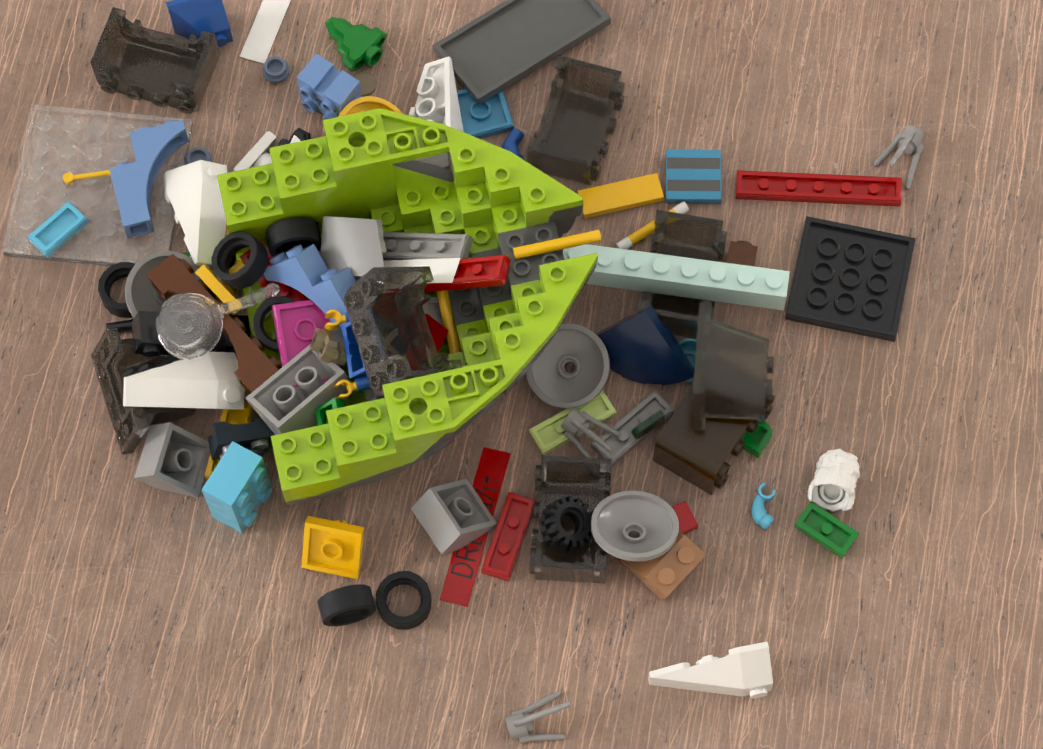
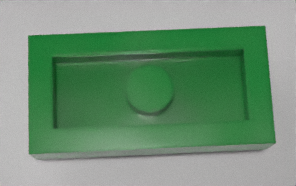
M813 502L808 504L794 524L796 529L841 559H843L859 536L857 531Z

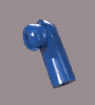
M513 128L501 148L514 153L524 160L523 155L519 154L517 147L524 134L520 130Z

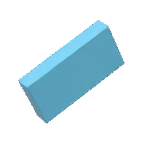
M68 201L28 236V239L48 258L88 223V219Z

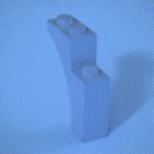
M183 119L179 121L169 120L159 126L151 128L142 127L135 132L129 133L136 162H123L116 167L109 168L127 238L154 232L150 210L153 184L160 168L170 155L179 147L189 142Z
M300 244L287 251V255L281 252L269 259L271 264L266 267L264 272L267 281L280 282L298 290L313 301L325 315L332 309L339 311L341 315L351 311H363L368 302L349 267L339 271L335 267L328 270L314 244L302 248ZM329 318L332 323L337 322L334 318ZM340 324V326H339V328H338L339 331H342V326H341V325H343V324Z

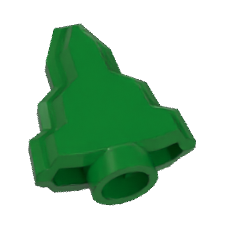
M332 16L325 22L330 37L337 42V52L343 57L342 64L350 72L357 71L364 64L372 67L380 60L383 54L381 46L388 36L387 33L377 27L370 29L363 24L352 25L345 19Z

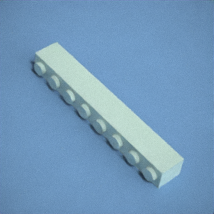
M589 244L563 249L565 260L593 253L598 254L597 266L587 284L784 310L790 271Z

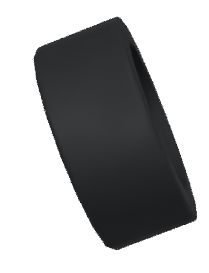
M293 217L283 219L269 226L266 231L268 249L272 257L281 252L287 255V251L300 244L302 248L313 244L318 251L321 248L318 222L310 218Z
M241 231L224 237L215 247L211 258L214 274L230 287L236 289L250 287L256 283L264 274L268 264V252L265 246L249 233ZM251 247V254L246 265L238 272L230 274L229 265L234 255L243 248Z
M119 262L111 265L103 272L99 279L98 292L102 303L115 316L122 318L133 317L127 304L115 302L109 292L110 287L115 281L128 277L135 263Z
M285 296L272 297L263 301L256 309L253 317V330L257 339L265 348L279 352L278 342L271 339L264 330L263 321L265 316L272 310L273 305L296 302L295 300Z
M398 571L388 575L380 583L376 591V606L380 617L387 625L396 629L409 630L424 622L430 613L431 592L427 583L419 575L410 571ZM401 584L415 587L421 596V604L418 610L407 617L393 614L387 606L389 592Z
M365 584L337 588L327 592L317 601L322 622L326 626L352 624L369 617L376 611L371 588Z

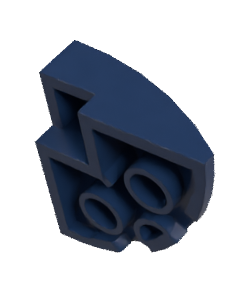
M652 305L596 333L607 348L610 358V369L623 378L642 384L670 385L684 382L697 376L669 326L664 327Z

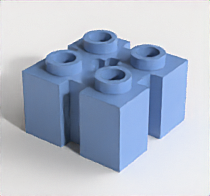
M318 54L314 55L296 77L303 107L311 113H323L324 120L338 117L339 113L348 103L362 97L359 95L362 92L359 80L343 70L340 72L334 68V64Z

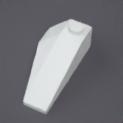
M448 56L425 64L416 90L419 95L415 107L410 109L409 116L445 124L464 132L452 59ZM447 153L415 159V161L442 168L449 166Z
M204 160L166 171L163 175L164 194L167 203H171L173 206L176 223L181 224L185 233L184 241L196 266L208 265L212 269L211 258L214 249L226 234V217L217 175L227 173V165Z
M203 352L196 356L124 377L123 406L244 410V388L238 382L234 373L239 369L236 355L231 352Z
M768 642L728 650L729 654L723 658L713 657V655L704 656L694 666L683 662L650 671L648 677L649 685L734 696L750 695V698L764 697L768 694V691L772 690L773 686Z

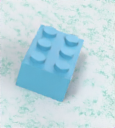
M232 441L203 486L202 493L214 519L243 533L246 526L250 527L257 517L256 510L261 502L265 503L272 493V485L263 458Z

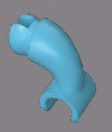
M762 483L752 503L751 514L757 525H760L763 529H768L773 523L774 518L767 513L764 503L773 500L775 489L771 495L765 496L761 491L765 488L766 483Z

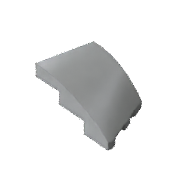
M323 216L320 256L328 270L335 267L339 271L349 267L353 276L388 279L391 277L390 270L384 267L383 255L387 250L383 239L384 232L381 220Z

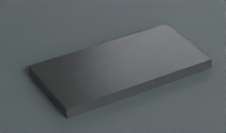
M506 0L435 43L433 50L440 59L448 56L452 59L454 76L480 105L610 25L611 18L595 0Z

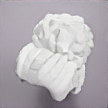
M841 448L828 450L821 455L816 463L817 469L814 473V479L809 485L807 495L809 501L815 502L822 509L831 512L841 509L842 511L850 510L855 500L856 482L860 477L858 458L851 453L841 450Z

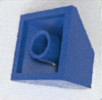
M173 0L166 2L175 34L205 48L222 47L233 41L222 0Z

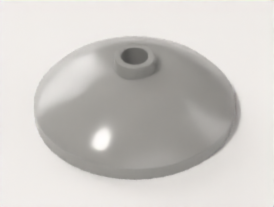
M157 251L139 260L131 269L125 284L126 304L133 318H135L139 311L203 314L181 303L172 302L169 305L159 297V293L152 287L146 275L172 254L179 261L185 259L194 270L192 275L197 280L200 277L195 272L200 266H196L190 257L175 251Z
M561 324L552 341L527 370L526 377L533 392L544 402L558 408H577L594 400L605 387L610 372L609 354L602 340L590 329L578 324ZM569 363L575 364V370L572 373L566 371V366Z
M630 490L614 493L603 499L596 506L592 514L591 531L597 544L610 555L627 561H648L664 555L673 547L678 537L679 521L674 509L660 497L648 492Z

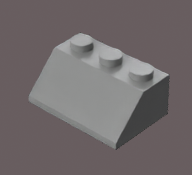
M309 345L249 394L246 399L273 433L278 435L317 426L318 423L314 409L335 397L337 398L341 394H346L347 388L340 385L335 388L334 386L340 380H348L349 382L350 380L345 371L337 364L320 361L318 353L311 351ZM324 378H330L325 383H323L322 379ZM352 391L348 398L343 399V402L347 401L351 396H353L356 393V391Z

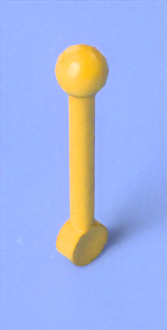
M110 170L77 175L67 172L63 175V181L65 184L70 185L74 180L109 176L111 174Z

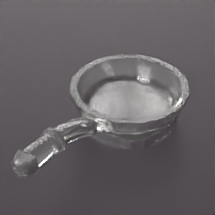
M271 283L256 292H250L245 297L223 303L220 306L203 294L181 293L174 295L163 303L160 308L161 312L156 318L155 323L159 341L165 350L176 358L191 360L203 357L215 347L221 338L224 314L236 312L252 305L256 306L259 302L276 296L280 288L277 284Z

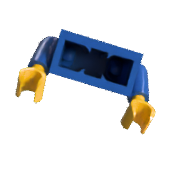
M334 309L329 310L325 318H334L337 322L326 323L325 329L335 331L339 328L340 324H343L341 326L349 378H355V381L351 383L348 380L338 381L334 388L343 385L347 388V393L341 394L337 398L346 399L352 391L358 390V392H362L382 385L391 377L393 369H395L407 346L406 342H399L397 328L394 325L385 323L383 319L369 310L346 312L345 315H341L339 311Z

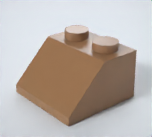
M679 531L675 544L664 555L648 561H627L621 559L620 562L658 598L664 600L706 554Z

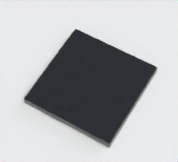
M806 216L785 319L895 342L915 238Z

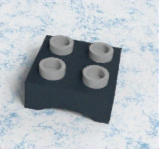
M261 417L250 423L239 425L224 421L213 423V433L208 437L212 460H221L232 441L259 456H263L265 452H268L272 444L271 436L275 434Z

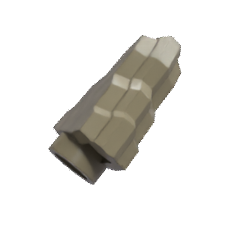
M317 328L311 341L310 350L318 353L320 361L332 362L342 366L347 365L342 331L338 329L328 331L325 328Z

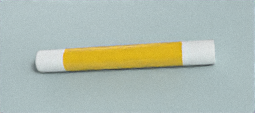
M684 201L617 242L615 244L616 248L629 249L688 212L687 204Z

